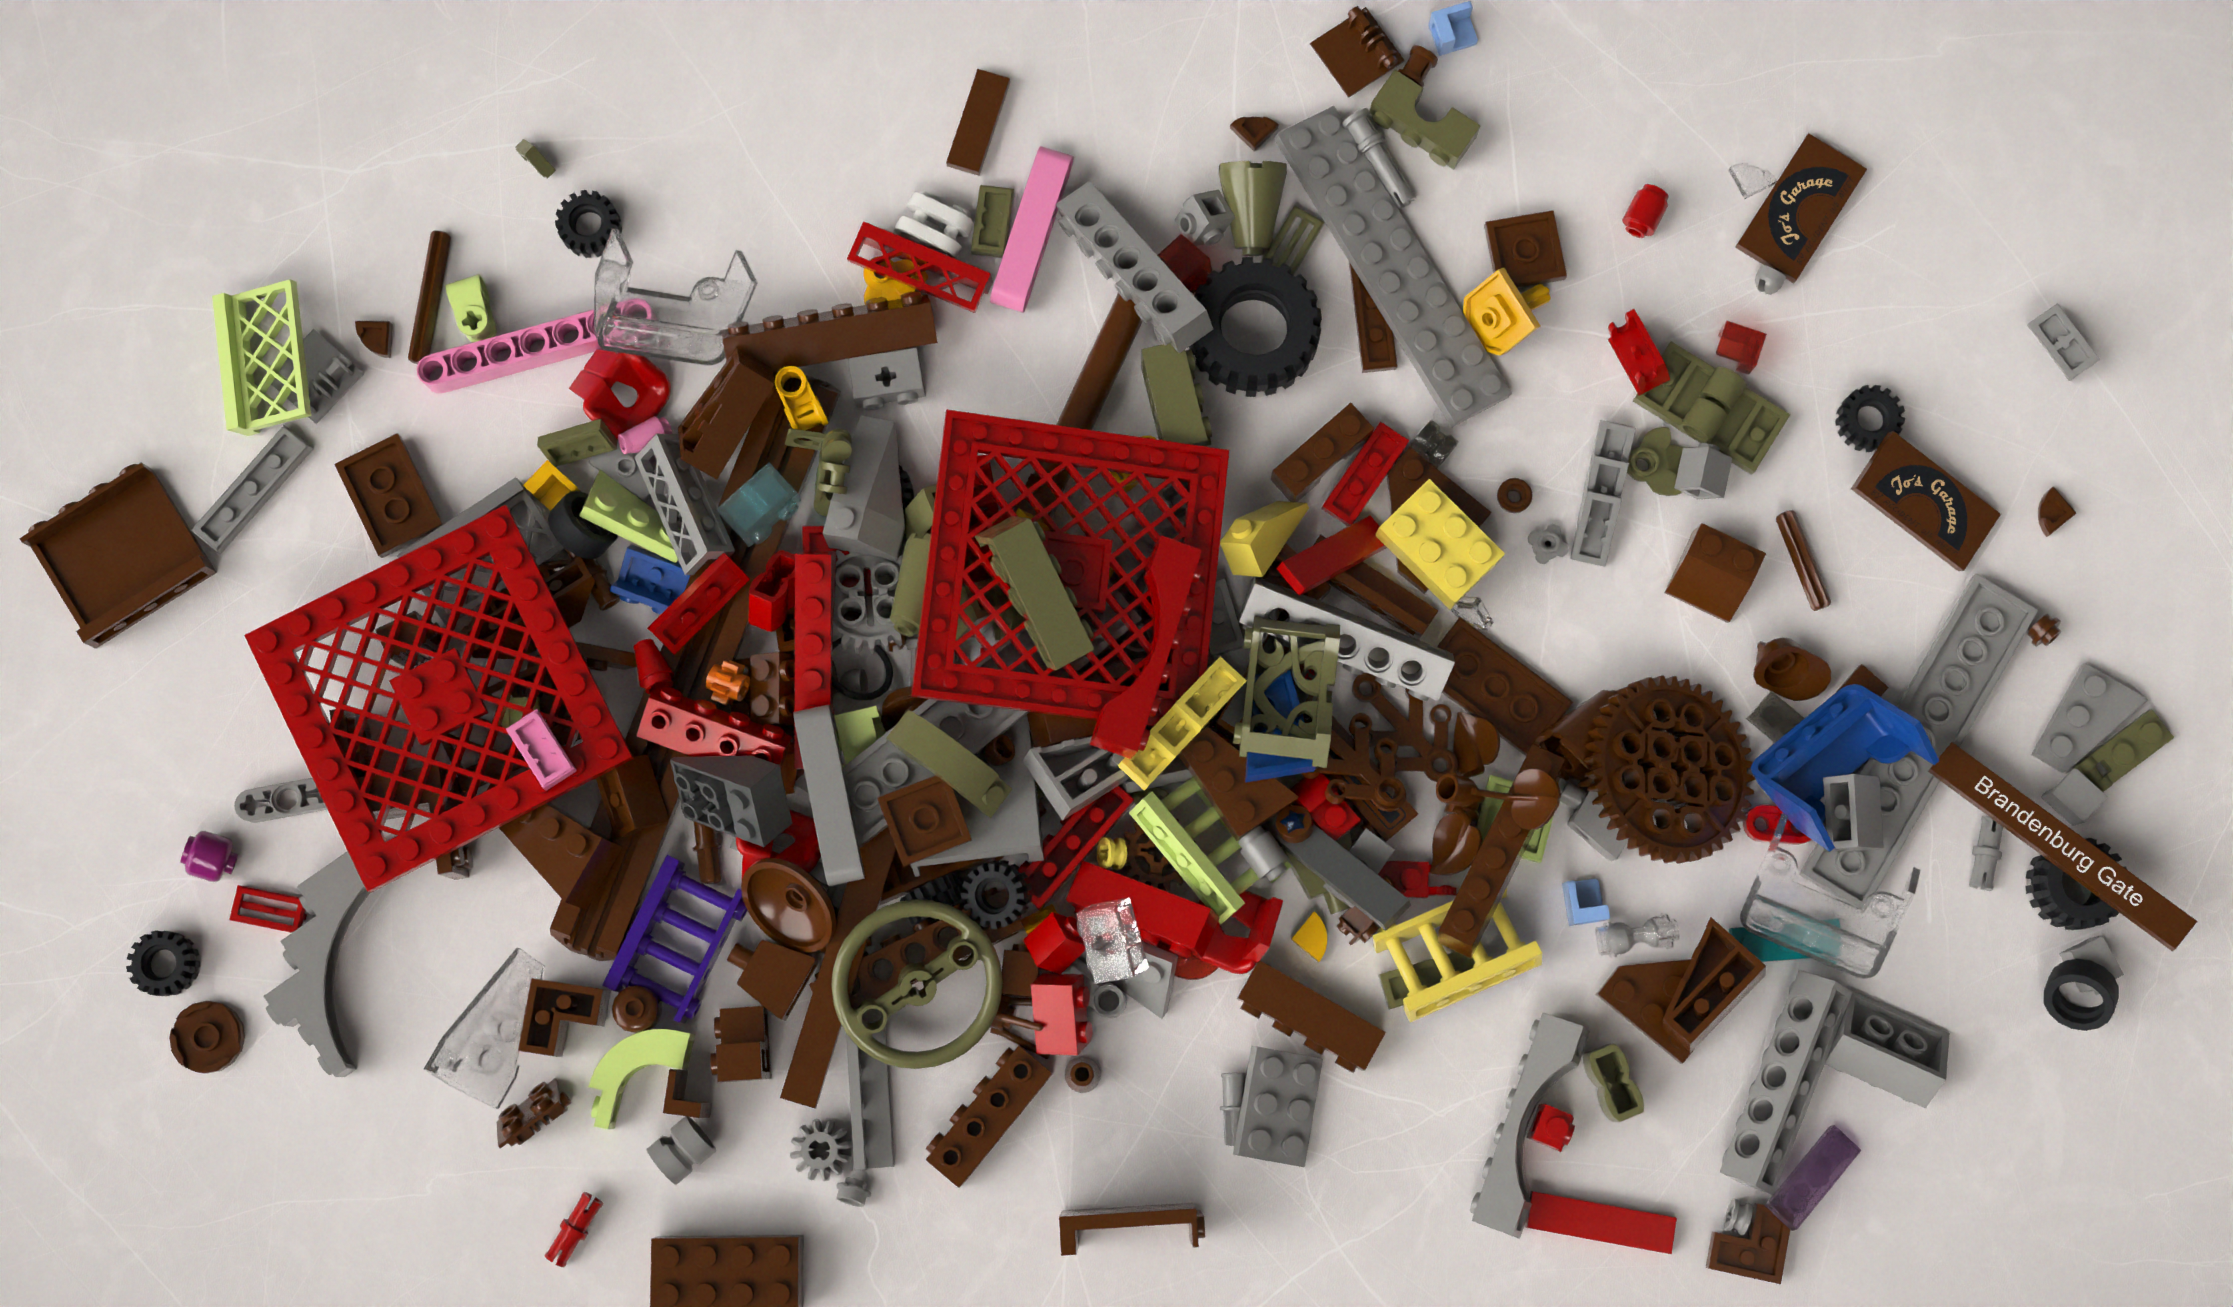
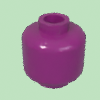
M200 831L195 837L189 836L180 863L185 864V871L188 875L210 882H218L224 873L232 874L238 854L232 852L233 842L230 838L208 831Z

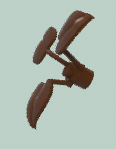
M1465 712L1457 713L1454 729L1453 752L1457 757L1458 771L1460 773L1445 774L1439 778L1436 784L1437 798L1441 802L1450 804L1449 809L1458 813L1443 817L1436 826L1432 843L1433 858L1430 873L1436 875L1456 874L1472 865L1482 845V834L1478 828L1470 826L1472 818L1461 807L1473 804L1478 796L1514 801L1511 808L1512 818L1519 827L1526 830L1542 828L1549 822L1560 804L1561 791L1558 782L1552 775L1539 769H1527L1516 776L1514 780L1515 794L1478 789L1475 782L1469 778L1483 774L1485 772L1484 765H1489L1495 761L1500 749V735L1496 726L1490 721Z

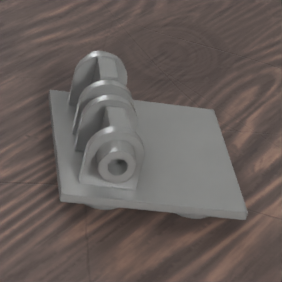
M313 329L303 339L312 415L308 416V418L317 424L364 373ZM287 358L279 371L286 379L289 378L294 370V363L291 358ZM277 378L271 384L279 392L284 386ZM291 391L287 399L298 408L297 394Z

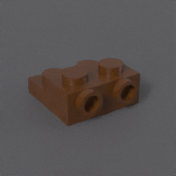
M773 652L750 655V658L736 659L735 662L745 666L743 674L750 677V686L742 701L734 700L733 704L730 705V713L739 712L745 714L750 718V721L763 726L766 724L775 725L780 728L794 726L795 655Z

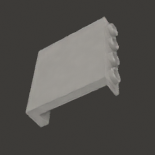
M1027 716L1003 733L1012 741L1015 748V756L1011 761L1004 765L994 766L985 760L984 749L976 755L999 774L998 777L1009 785L1012 791L990 818L953 789L972 841L911 864L915 877L920 876V866L1022 853H1028L1030 862L1044 860L1037 782L1022 761L1029 749L1033 748Z

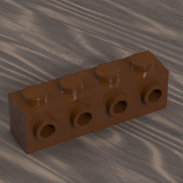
M1018 1046L1015 1051L1008 1047L995 1063L1000 1069L993 1078L990 1079L986 1075L972 1091L977 1096L969 1107L962 1104L949 1119L954 1125L944 1136L939 1132L926 1147L930 1155L925 1160L958 1188L966 1182L1053 1075L1051 1071L1021 1046Z

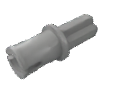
M1221 1073L1223 1106H1220V1110L1223 1111L1224 1142L1228 1146H1234L1244 1093L1245 1073Z

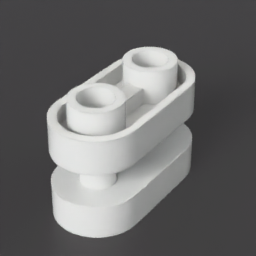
M929 191L914 192L907 204V208L914 213L913 217L901 216L894 231L903 238L957 259L962 246L955 241L957 235L961 237L969 236L974 226V222L970 219L971 213L960 206L953 205L951 208L941 203L940 198ZM929 221L943 228V233L924 225L925 222Z

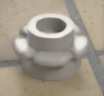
M846 1177L845 1183L840 1182L836 1185L837 1189H839L836 1199L852 1206L864 1207L866 1198L871 1197V1192L865 1190L866 1182L856 1178Z

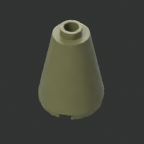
M1251 161L1221 163L1218 174L1223 196L1235 216L1230 224L1235 249H1242L1243 256H1262L1263 249H1269L1287 175V164L1274 161H1262V163H1251Z
M912 533L906 541L890 620L895 624L894 629L909 637L919 634L930 534L925 533L922 539L916 538L917 533ZM970 556L967 562L965 561L964 570L973 564Z

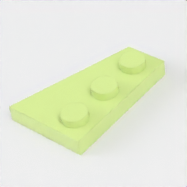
M599 470L579 516L676 563L678 558L658 512L603 471Z

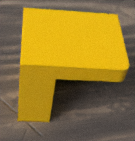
M548 460L523 485L550 511L570 491H581Z

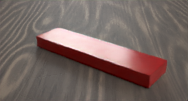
M1369 515L1286 559L1278 566L1277 570L1300 596L1383 551L1387 547L1375 536L1380 526Z
M1534 1191L1530 1193L1532 1205L1526 1220V1228L1672 1254L1676 1217Z

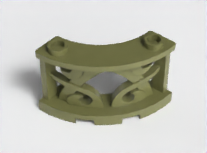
M1254 616L1253 628L1246 627L1243 648L1250 649L1244 709L1242 722H1235L1233 744H1240L1239 757H1247V752L1312 759V766L1327 768L1333 703H1331L1333 691H1328L1327 685L1335 686L1340 645V625L1326 624V626L1261 619V617ZM1264 633L1288 635L1290 652L1284 655L1281 643L1275 639V651L1272 654L1266 653L1262 646ZM1296 636L1324 639V641L1307 644L1298 648ZM1258 662L1260 666L1267 670L1255 682L1256 664ZM1304 663V673L1309 669H1313L1317 676L1312 680H1306L1301 673L1299 665ZM1292 669V675L1297 686L1305 693L1316 696L1317 701L1299 704L1290 712L1288 718L1285 719L1270 704L1264 692L1277 678ZM1254 701L1261 714L1251 717L1252 702ZM1301 714H1306L1312 719L1310 723H1304L1300 719L1298 726L1293 724ZM1258 726L1267 729L1265 733L1253 732L1254 728ZM1276 728L1282 731L1281 735L1273 734Z

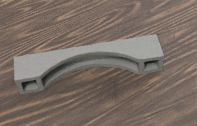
M1543 1012L1540 1020L1536 1019L1529 1035V1039L1533 1041L1528 1055L1524 1054L1518 1066V1074L1521 1077L1517 1089H1511L1506 1101V1109H1509L1505 1124L1501 1122L1495 1133L1494 1143L1497 1144L1494 1156L1487 1159L1483 1168L1482 1178L1485 1179L1482 1191L1475 1194L1471 1203L1470 1212L1474 1214L1473 1222L1520 1239L1532 1205L1526 1189L1523 1172V1144L1527 1127L1536 1106L1548 1089L1563 1075L1579 1066L1590 1033L1584 1026Z

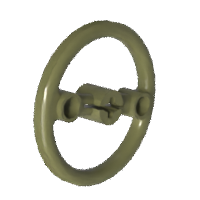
M915 899L899 901L884 906L868 915L854 927L844 940L837 954L831 987L838 1019L846 1034L861 1050L888 1065L900 1068L922 1069L950 1062L965 1054L981 1040L989 1030L997 1014L1001 1001L1003 981L997 952L988 935L976 921H973L967 914L948 904L933 900ZM919 916L943 920L962 932L961 936L954 937L948 943L945 952L928 964L911 963L906 965L899 974L898 984L877 999L870 998L862 1001L858 1008L854 1009L851 1007L848 994V978L852 961L861 945L877 929L902 918ZM961 945H967L972 948L971 955L965 960H957L953 957L954 950ZM978 960L983 961L986 974V990L982 1007L973 1023L958 1038L932 1050L915 1052L891 1048L873 1037L874 1033L884 1029L889 1017L906 1005L923 1006L928 1004L936 994V984L958 969L967 970L972 968ZM916 978L919 982H923L924 988L918 990L916 987H912L910 981ZM869 1009H877L882 1013L881 1018L874 1023L865 1022L862 1016Z

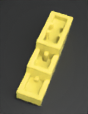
M1220 656L1150 730V736L1144 751L1138 750L1131 759L1125 757L1118 767L1145 791L1247 680Z

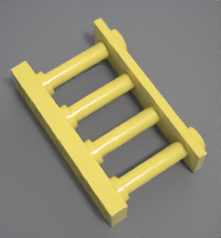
M1507 888L1501 899L1507 897ZM1453 901L1398 925L1393 923L1386 931L1380 928L1377 934L1372 936L1376 953L1389 949L1409 990L1408 997L1403 999V1004L1410 1023L1542 965V951L1537 942L1533 941L1529 944L1521 942L1501 901L1492 917L1508 947L1506 954L1495 959L1492 956L1488 957L1480 941L1472 956L1475 961L1474 968L1463 973L1455 971L1443 945L1438 943V935L1434 929L1442 925ZM1418 935H1422L1442 976L1440 983L1429 988L1426 985L1422 986L1402 945V942Z

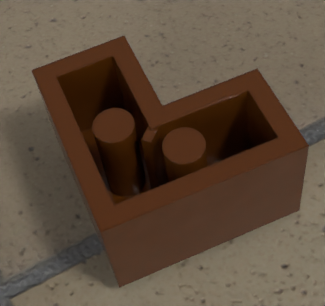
M531 978L518 1051L563 1057L569 1021L605 1027L611 991Z
M764 1006L719 1009L720 1017L714 1018V1033L716 1039H721V1044L716 1045V1053H711L710 1056L712 1075H717V1082L771 1079L768 1009Z

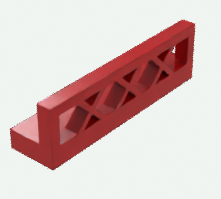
M864 221L847 257L848 262L973 313H976L983 294H988L993 283L991 273ZM863 244L878 249L883 254L870 261L858 256ZM895 257L902 260H910L915 268L899 273L893 270L889 260ZM886 261L888 268L879 264ZM929 270L944 276L946 282L936 286L928 285L924 282L921 272ZM917 274L920 281L911 278V276ZM961 283L976 289L971 302L957 297L953 285ZM949 287L952 294L943 291V289Z

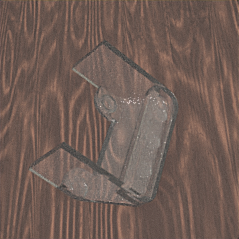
M612 229L595 272L594 334L599 346L604 350L701 365H715L723 361L726 356L721 330L728 329L727 326L731 323L742 321L758 284L743 252L735 250L724 278L705 277L699 280L694 285L689 297L631 288L628 286L631 281L630 270L634 262L620 231Z
M1782 813L1741 910V924L1748 932L1852 976L1862 979L1875 976L1880 971L1913 900L1921 870L1913 867L1900 897L1886 891H1877L1870 894L1866 898L1862 909H1859L1793 881L1798 869L1797 860L1789 851L1777 847L1789 817Z

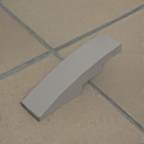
M1600 420L1570 557L1572 560L1603 567L1606 566L1622 502L1621 494L1629 466L1628 459L1635 435V427Z

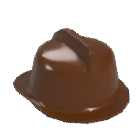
M1782 637L1767 643L1760 641L1757 644L1758 653L1753 677L1756 684L1786 699L1802 701L1818 696L1830 683L1831 670L1828 663L1821 657L1803 649L1792 639Z

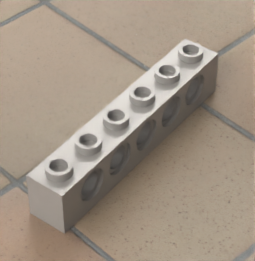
M1090 180L1056 204L1061 215L1058 223L1066 235L1069 237L1073 234L1078 239L1076 242L1087 258L1093 256L1097 260L1095 264L1100 273L1107 280L1111 277L1116 282L1114 284L1120 296L1126 302L1131 299L1135 303L1134 309L1144 323L1151 321L1155 326V334L1165 346L1170 343L1178 353H1181L1213 330L1207 310Z
M1254 577L1239 613V623L1244 624V629L1246 627L1253 628L1254 616L1272 620L1269 617V613L1275 608H1282L1288 612L1289 616L1285 622L1305 624L1309 621H1315L1321 626H1326V624L1340 625V635L1348 634L1355 639L1352 646L1348 648L1339 647L1338 662L1343 663L1342 667L1358 675H1362L1363 671L1374 675L1377 682L1387 687L1395 688L1397 684L1409 689L1408 693L1413 697L1428 701L1429 697L1437 701L1439 700L1455 664L1453 653L1303 594L1299 596L1291 589L1260 577ZM1267 633L1277 637L1276 640L1281 645L1290 648L1288 635ZM1296 636L1298 646L1300 647L1324 641V639ZM1381 647L1387 650L1388 655L1381 661H1374L1368 656L1369 652L1374 648ZM1413 660L1421 664L1420 669L1414 674H1407L1401 669L1407 661Z
M1801 970L1798 971L1795 981L1790 985L1789 997L1783 1012L1776 1021V1030L1770 1045L1763 1054L1762 1065L1757 1078L1750 1087L1749 1098L1744 1111L1736 1122V1131L1731 1144L1723 1155L1720 1173L1737 1182L1774 1195L1853 992L1834 980ZM1812 1010L1811 1015L1807 1018L1809 1011ZM1799 1043L1798 1048L1794 1051L1795 1046ZM1786 1076L1785 1082L1780 1086L1782 1079ZM1773 1110L1771 1117L1767 1119L1768 1114ZM1759 1144L1758 1150L1754 1153L1756 1146Z

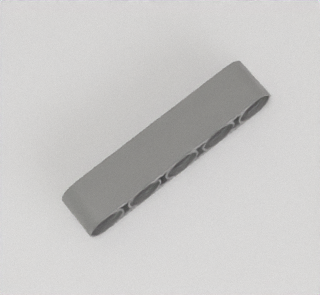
M830 704L793 712L828 886L865 879Z

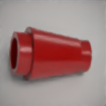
M644 639L637 642L633 648L640 687L644 688L646 693L650 695L657 687L671 688L674 673L655 645L654 640Z

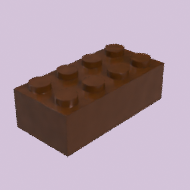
M804 1235L657 1236L651 1238L650 1307H803Z

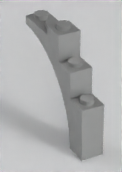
M348 851L297 886L303 895L299 898L302 906L310 915L315 914L316 916L280 942L286 949L283 952V956L287 963L294 970L298 968L300 971L263 996L269 1004L266 1007V1011L276 1024L279 1025L281 1023L283 1026L294 1027L299 1023L301 1025L298 1028L300 1036L309 1046L312 1044L321 1055L317 1058L320 1066L328 1075L333 1074L335 1077H346L357 1069L346 1050L336 1019L334 1004L336 962L349 924L359 907L370 894L367 892Z

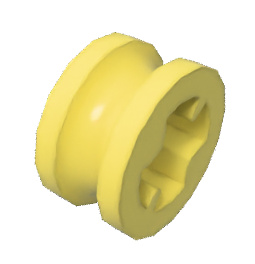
M1103 837L1097 847L1098 865L1105 869L1112 867V869L1121 870L1127 860L1126 842L1123 838H1114L1112 840L1110 837Z

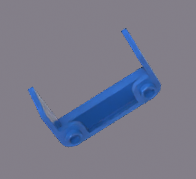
M1852 684L1837 691L1757 757L1752 763L1751 772L1757 783L1794 827L1831 852L1835 846L1823 825L1826 820L1825 805L1820 801L1824 797L1823 777L1849 775L1871 757L1880 763H1894L1902 759L1910 751L1933 765L1940 760L1919 720L1862 685Z

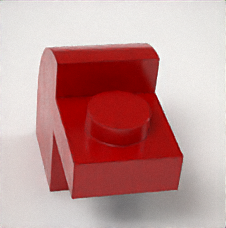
M1322 773L1314 779L1302 778L1289 789L1299 796L1292 806L1297 805L1307 809L1313 823L1337 842L1360 823L1361 819L1345 801L1340 804H1333L1326 799L1325 790L1330 781ZM1331 788L1334 794L1339 795L1337 788Z

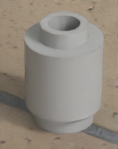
M1262 826L1255 828L1238 841L1242 848L1240 853L1260 880L1267 877L1269 881H1272L1287 870L1284 864L1289 860L1288 856L1270 831L1265 832Z

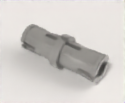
M1982 816L1978 845L1973 847L1972 855L1975 856V862L1969 886L1976 889L1981 887L1980 890L1993 891L1997 860H2000L2002 857V852L1999 851L2003 827L1989 816Z

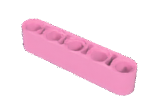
M1042 146L1039 147L992 288L990 303L1024 313L1058 212L1056 204L1062 200L1074 156Z

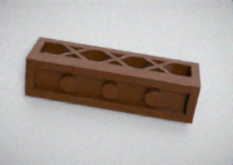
M1320 534L1314 545L1326 539V537ZM1363 561L1326 581L1377 616L1417 640H1420L1438 612L1437 609Z

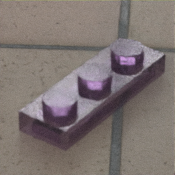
M1835 1125L1828 1127L1764 1206L1791 1231L1797 1230L1861 1152V1149Z

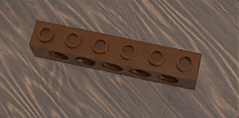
M993 887L984 892L986 901L996 908L1004 907L1009 900L1005 889L998 892L997 888ZM964 902L953 906L968 916L972 915L970 910H964ZM932 918L913 926L914 933L903 939L897 934L880 942L879 944L882 949L870 955L865 950L857 976L860 980V989L856 994L851 995V1007L854 1009L858 1008L860 1003L866 999H877L898 984L901 970L906 965L911 964L907 959V950L911 945L922 944L925 947L926 956L920 963L926 965L947 950L939 942V935L944 929L953 928L957 930L958 936H961L962 932L943 920L933 923ZM1019 919L1010 925L997 929H991L990 926L985 933L992 944L995 945L1025 929ZM961 945L954 950L953 957L957 960H964L971 955L972 948L967 945ZM883 959L890 960L893 965L892 975L884 980L878 979L874 973L876 963ZM819 972L814 975L815 978H816V981H817ZM915 978L912 979L910 982L911 985H913L919 981ZM816 981L809 984L812 992L814 990Z

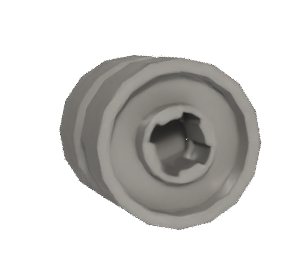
M687 1116L671 1128L670 1137L661 1136L646 1149L655 1165L675 1185L693 1171V1163L702 1164L717 1151L704 1131L693 1119Z

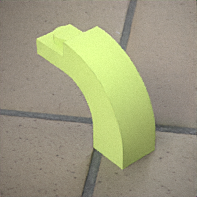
M651 1029L630 1035L614 1045L598 1063L588 1086L602 1090L601 1097L596 1096L592 1106L591 1117L596 1118L594 1127L615 1129L625 1086L629 1079L642 1068L659 1064L687 1070L695 1034L671 1029Z

